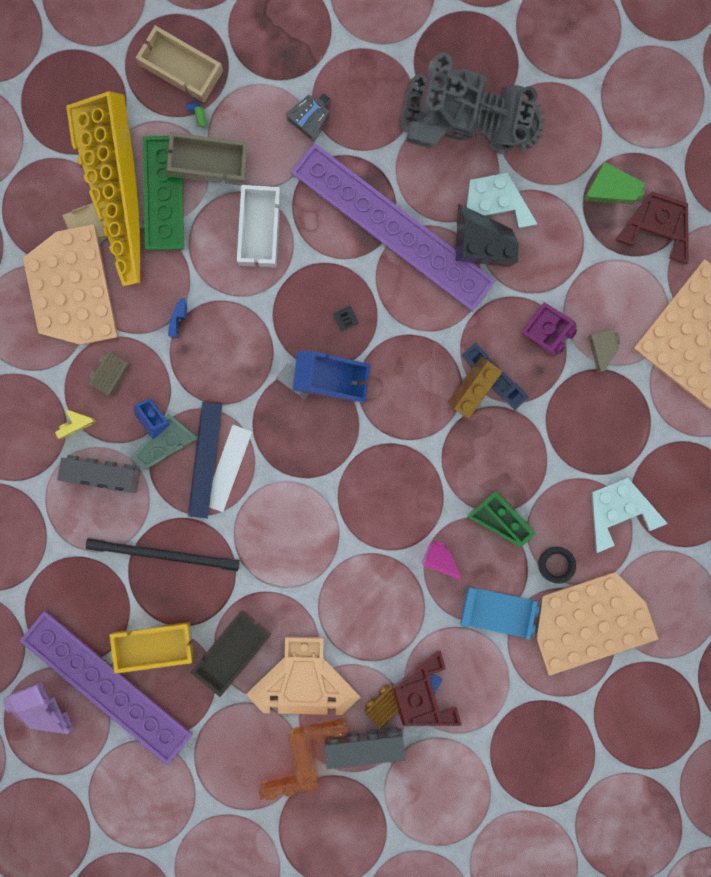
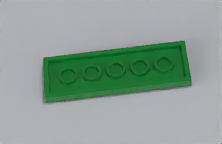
M143 136L146 251L184 250L183 178L166 176L169 136Z

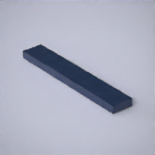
M202 402L188 517L208 519L222 411L221 404Z

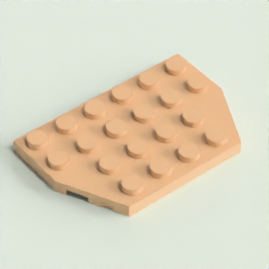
M94 224L57 231L23 257L39 334L79 345L118 338L100 245Z
M616 572L542 595L536 640L549 676L659 640L647 603Z

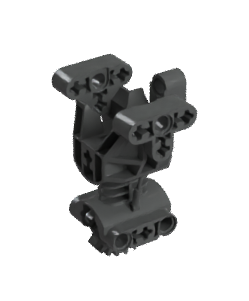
M439 53L430 62L427 78L421 74L415 75L406 86L399 127L403 132L407 133L406 141L430 149L433 145L437 144L442 136L456 140H471L475 137L476 130L491 134L490 148L498 154H504L514 146H517L521 152L525 151L526 148L530 149L538 143L537 138L539 139L543 136L539 131L545 129L541 123L545 122L546 119L540 117L544 114V111L538 110L541 104L535 105L538 98L535 88L531 86L509 85L501 89L500 96L484 91L486 77L483 74L467 69H451L452 58L447 53ZM523 94L527 95L528 101L524 99ZM410 100L416 102V108L411 105Z

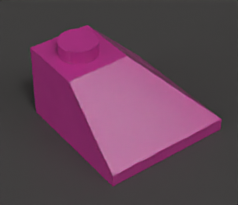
M435 540V543L430 542L421 563L460 580V572L450 550L445 548L446 544Z

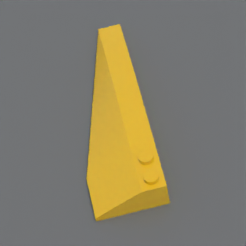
M108 91L67 105L66 109L72 146L75 150L78 149L79 157H77V160L85 172L83 176L85 182L90 186L89 193L97 216L104 225L102 230L109 239L111 245L109 249L111 254L115 256V266L123 286L140 283V225L137 184L125 97L123 94Z

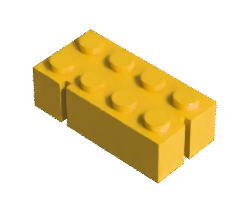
M190 622L111 633L110 643L114 674L193 663L195 660L193 643H189L192 640Z

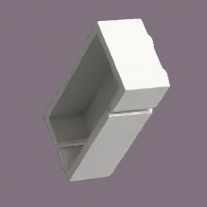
M241 185L237 263L239 266L256 267V263H258L260 267L277 268L279 209L281 204L280 187Z

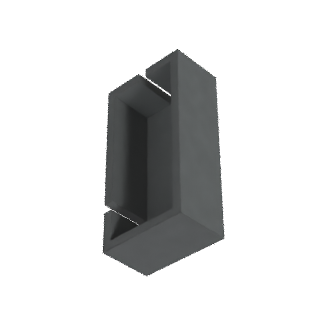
M397 727L386 728L384 732H378V729L367 730V733L359 734L357 731L349 732L347 736L330 734L328 738H325L324 749L327 769L405 761L402 730H398Z

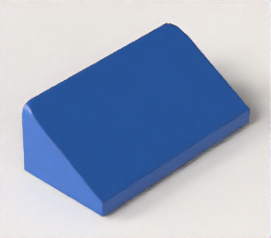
M151 398L134 405V414L151 439L156 438L169 427L168 421Z

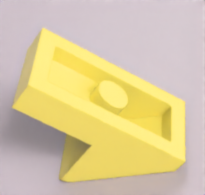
M66 409L72 424L67 422L59 426L60 430L55 433L58 439L63 440L97 422L91 417Z

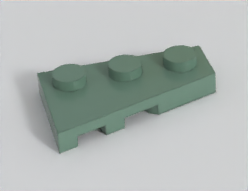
M168 413L165 419L168 421L169 427L154 439H151L149 436L131 458L144 469H148L193 442L198 437Z

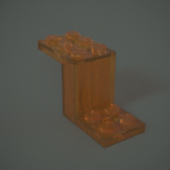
M347 717L290 729L288 738L296 775L262 782L259 789L260 799L273 800L282 794L293 796L297 794V791L312 792L316 790V787H319L320 777L312 739L317 742L325 740L326 736L333 735L334 738L344 736L345 732H348Z

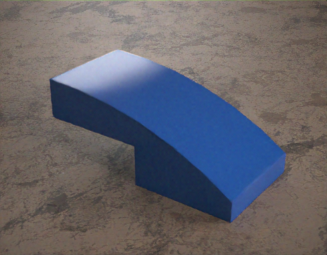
M181 298L172 313L168 331L170 338H178L179 319L187 320V300L185 298Z

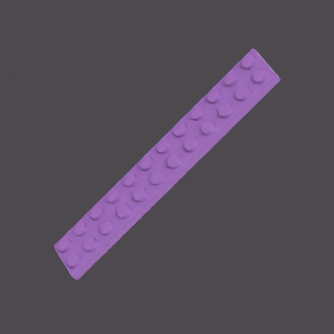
M314 143L291 172L294 177L471 312H473L496 282L473 263L455 261V249Z

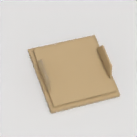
M93 203L62 215L68 229L94 224L98 241L108 238L104 235L102 230L104 225L99 220Z

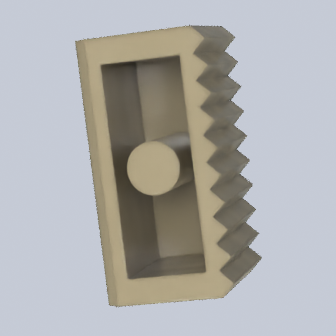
M108 351L107 354L104 353L99 359L100 366L98 369H94L91 372L89 385L111 397L131 364Z

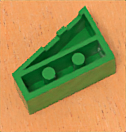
M497 489L467 515V518L474 520L520 547L536 535L535 530Z

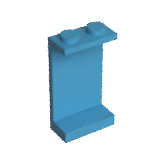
M467 586L460 625L524 637L530 640V637L534 636L536 625L533 622L534 617L538 616L539 606L535 600Z

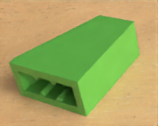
M604 162L584 200L633 204L636 200L640 201L645 192L643 190L645 183Z

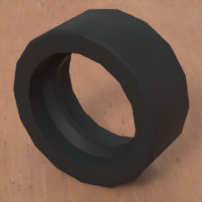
M550 547L540 555L538 568L541 575L547 581L555 584L569 581L575 574L576 560L569 550L562 547ZM553 554H561L568 561V569L561 576H553L546 569L547 559Z

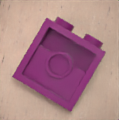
M544 302L523 329L522 334L555 357L557 353L561 354L566 347L564 343L567 339H572L576 335L577 325L574 320Z

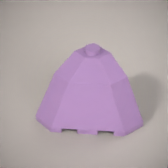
M42 682L31 687L28 686L3 698L5 710L8 713L11 712L30 729L68 734L74 729L67 712L61 713L55 698H48Z

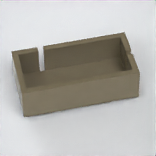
M170 132L166 176L221 183L223 179L225 184L242 185L245 178L247 142Z

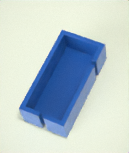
M297 351L293 391L348 402H366L368 385L352 384V381H368L370 364L326 355L316 351Z

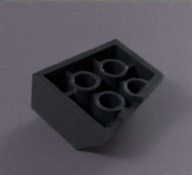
M458 204L455 261L506 267L518 263L519 243L511 228Z

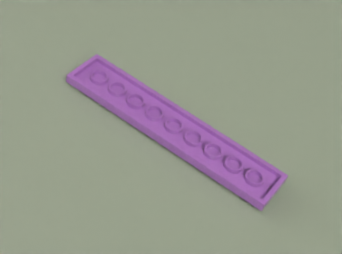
M44 611L21 638L20 642L166 765L171 762L193 735L192 732L121 673L114 674V667L49 612Z

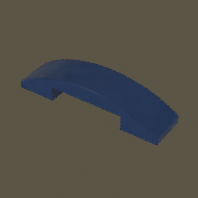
M476 342L462 355L471 368H473L480 356L496 365ZM504 372L501 373L491 387L514 410L529 398Z

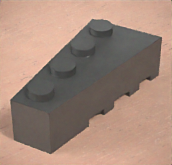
M67 455V458L61 457L57 480L127 493H137L141 470H135L136 466L124 464L123 468L117 467L116 462L105 461V464H99L98 459L86 458V461H81L79 456Z

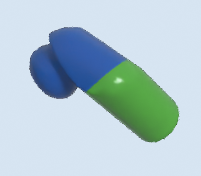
M197 101L188 102V112H195L198 127L207 125L205 112Z

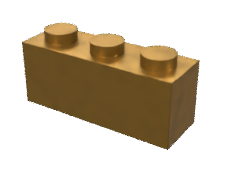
M480 356L448 403L453 409L469 419L503 371L483 356Z

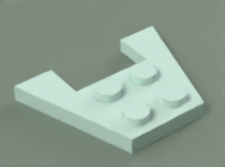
M508 173L470 180L467 208L486 217L514 211L518 229L537 226V222Z
M628 478L591 492L596 553L615 546L608 527L642 514L649 531L668 524Z

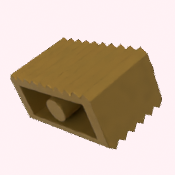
M392 683L382 686L378 691V697L375 700L371 698L364 705L366 707L364 713L380 729L399 712L392 690L394 686Z

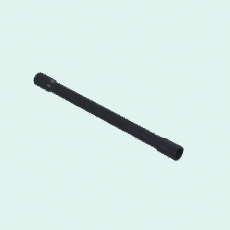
M87 538L86 550L135 555L217 567L231 571L239 570L240 560L208 557L112 543Z

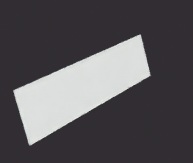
M232 425L213 477L210 508L221 512L224 511L252 431Z

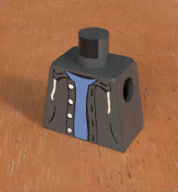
M324 93L317 100L311 95H307L286 113V119L310 140L315 142L330 117V112L325 107L330 103L331 99Z

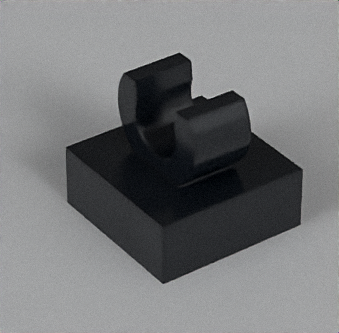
M351 306L333 313L341 331L358 324Z

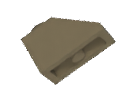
M614 329L592 334L588 337L597 373L606 370L619 348V335L615 333Z

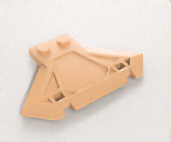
M285 636V657L246 693V696L263 713H270L271 707L278 708V714L328 715V709H336L335 715H343L361 698L323 658L324 637ZM271 696H278V700L270 699ZM328 697H336V701H328Z

